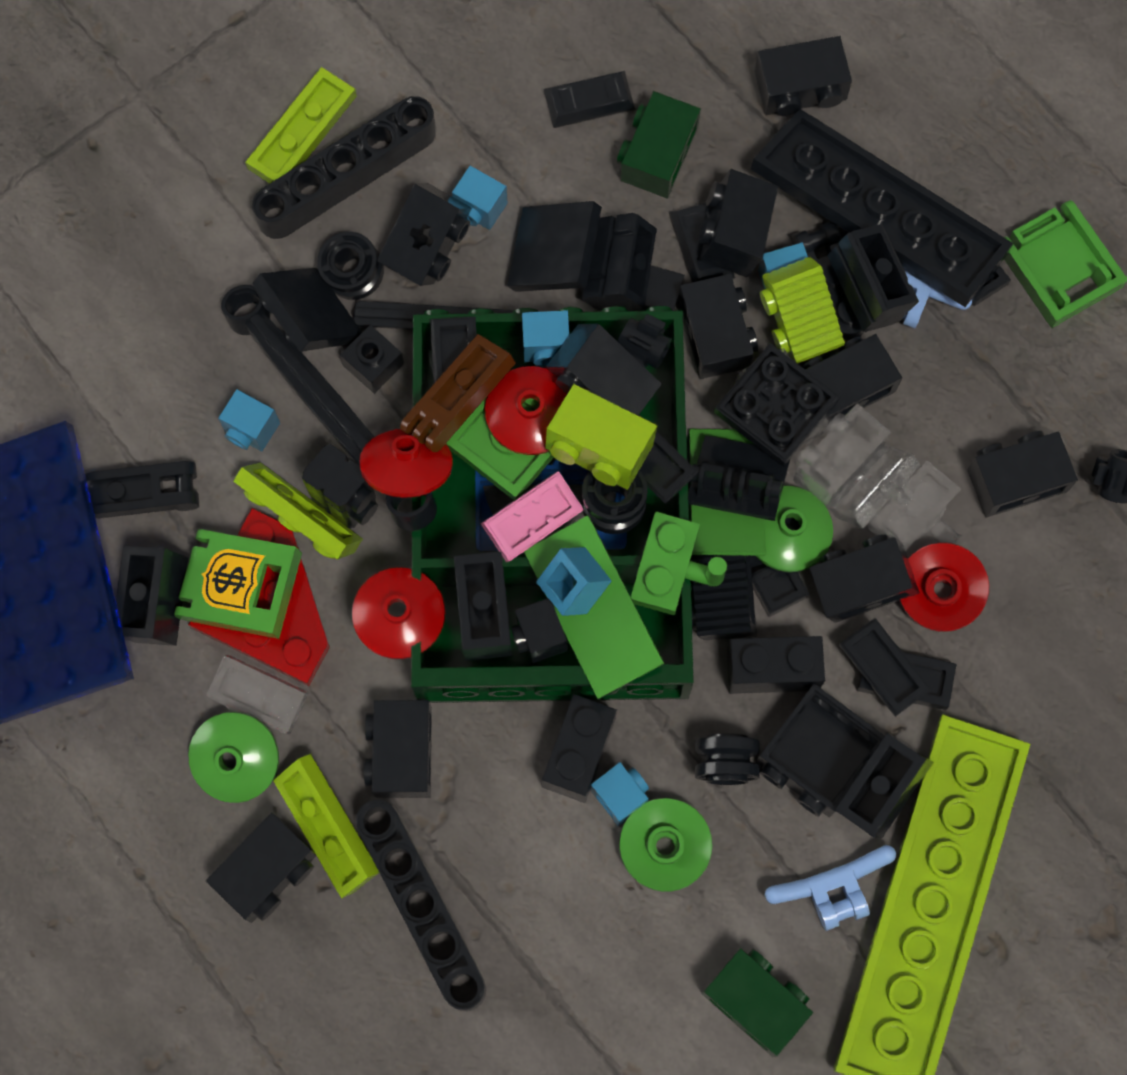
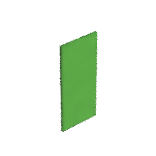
M689 429L690 464H697L705 435L743 443H753L735 429ZM691 505V522L700 524L692 555H766L764 519Z
M587 515L531 546L524 553L537 579H539L561 548L585 547L612 580L587 614L562 616L554 606L562 629L596 697L600 699L665 663L599 534Z

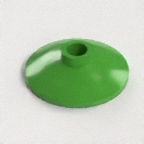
M784 486L775 521L764 519L766 555L756 557L765 565L783 572H799L816 565L820 561V557L829 550L833 538L832 519L823 502L805 489L795 486ZM785 519H796L800 526L799 529L790 530L785 525Z
M224 712L211 717L197 729L189 747V766L195 781L208 795L224 802H245L259 796L273 782L279 766L278 746L271 731L259 719L242 712ZM224 753H231L235 756L236 766L234 768L225 766L222 760Z
M655 799L646 802L627 818L620 835V854L625 868L638 883L655 891L672 892L690 886L704 873L711 858L712 837L706 821L692 806L676 799ZM666 838L672 841L674 850L671 854L662 855L657 851L656 843L660 839Z

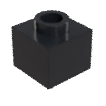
M371 325L340 354L343 366L374 394L404 365L402 352ZM373 348L378 351V355L375 358H365Z
M549 598L515 610L518 625L512 626L510 629L520 654L528 651L532 663H536L568 651L565 634L554 605Z

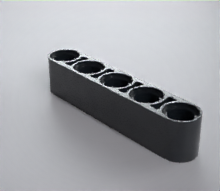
M419 96L403 99L262 188L255 194L252 201V209L261 232L272 239H281L290 235L427 148L436 137L434 110L431 103ZM414 119L425 121L423 125L418 127L407 125ZM379 141H386L390 143V145L384 149L372 148V146ZM345 163L355 165V167L348 172H339L336 170L340 165ZM305 187H319V190L311 195L301 194ZM273 208L283 209V212L275 218L265 216Z
M372 800L365 803L359 809L356 816L358 832L444 999L450 1006L459 1011L476 1009L486 997L485 981L399 815L389 803L383 800ZM377 812L389 814L391 824L386 832L380 835H373L368 832L367 821L371 815ZM405 852L411 855L412 867L409 872L402 876H394L389 873L388 861L394 854ZM419 893L431 895L434 901L433 910L428 916L423 918H416L409 911V902L412 897ZM441 934L452 936L456 944L453 955L445 960L435 959L430 951L431 942L436 936ZM462 976L474 978L478 986L475 998L466 1003L456 1001L452 995L454 981Z

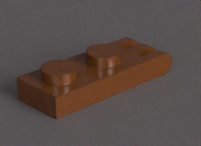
M477 334L404 417L400 424L401 431L407 435L414 436L418 439L419 443L425 444L431 451H440L516 364L511 354Z

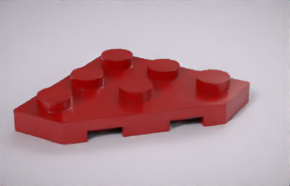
M253 508L237 535L298 548L293 531L284 527L278 520ZM302 558L299 563L279 639L195 622H189L188 624L191 629L307 686H310L330 648ZM268 566L256 607L270 610L280 573L272 571Z

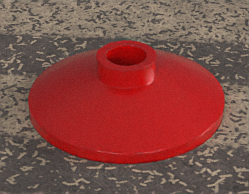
M537 366L513 369L503 377L487 396L485 417L489 431L499 444L512 452L522 455H540L550 452V450L545 448L547 428L567 394L557 386L555 381L558 377L549 369ZM527 399H535L540 405L535 411H526L522 404Z
M401 429L390 430L374 437L366 444L360 455V471L364 480L373 489L394 497H417L438 489L449 478L453 465L452 454L446 444L440 451L433 452L425 444L419 443L417 438L407 435Z
M934 543L922 547L908 558L920 594L900 600L905 612L914 622L932 631L951 632L968 626L978 618L988 600L989 579L983 564L971 551L952 543ZM938 583H946L951 588V594L944 598L939 597L934 592V586Z
M389 568L374 574L360 587L353 602L352 621L359 639L369 650L389 659L411 658V646L421 641V653H423L437 640L445 621V605L438 587L426 575L421 573L420 581L412 577V569ZM395 602H401L406 606V611L402 616L393 617L389 614V607Z

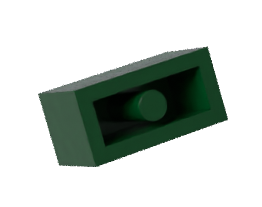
M653 91L648 104L641 103L637 109L632 125L637 130L632 141L625 139L620 148L617 164L622 165L621 182L668 199L698 130L701 108Z
M740 948L701 994L772 1057H777L814 1013L806 1006L810 998L791 981L788 980L783 986L769 974L774 967L757 951L751 949L747 954Z

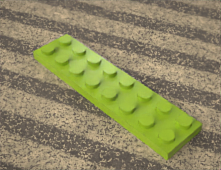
M946 715L940 716L927 757L934 763L920 782L834 1065V1072L843 1075H935L1027 759L1030 743Z

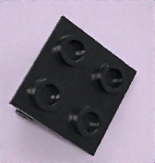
M705 435L698 462L692 465L699 474L691 480L688 504L775 521L790 460L783 467L754 444Z

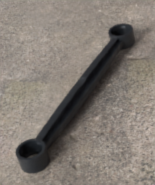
M240 285L226 293L221 303L222 312L231 329L237 334L251 335L298 396L360 466L361 452L366 444L374 438L373 434L305 355L287 341L285 334L270 320L271 313L262 305L261 296L254 286ZM258 304L256 309L250 314L234 316L236 311L242 306ZM432 492L421 495L426 497L424 504L419 509L409 513L397 511L399 504L405 499L404 497L386 495V505L395 524L407 531H416L428 526L434 520L437 513V504Z

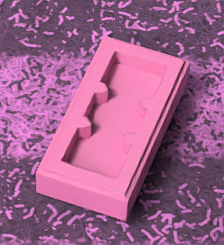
M558 471L486 519L481 525L498 551L502 552L504 560L510 562L584 509Z

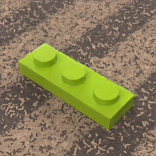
M321 67L246 160L245 163L248 170L270 184L305 162L357 97L355 88Z
M261 462L241 467L233 481L245 490L244 495L248 500L256 505L268 507L279 516L278 521L284 527L293 532H301L313 541L314 549L325 557L338 560L354 554L363 541V538L347 528Z
M311 754L298 758L273 780L341 899L355 893L380 873Z

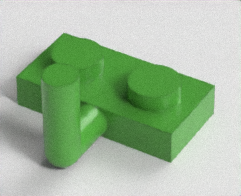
M655 512L631 594V599L635 605L675 615L685 579L713 587L719 586L723 582L727 570V563L723 558H712L708 566L690 561L700 524Z

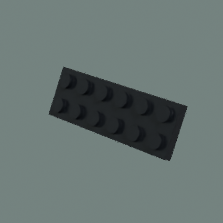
M801 108L754 157L752 162V171L769 182L778 185L780 189L849 233L879 224L883 225L903 268L963 307L969 304L1006 258L1014 244Z

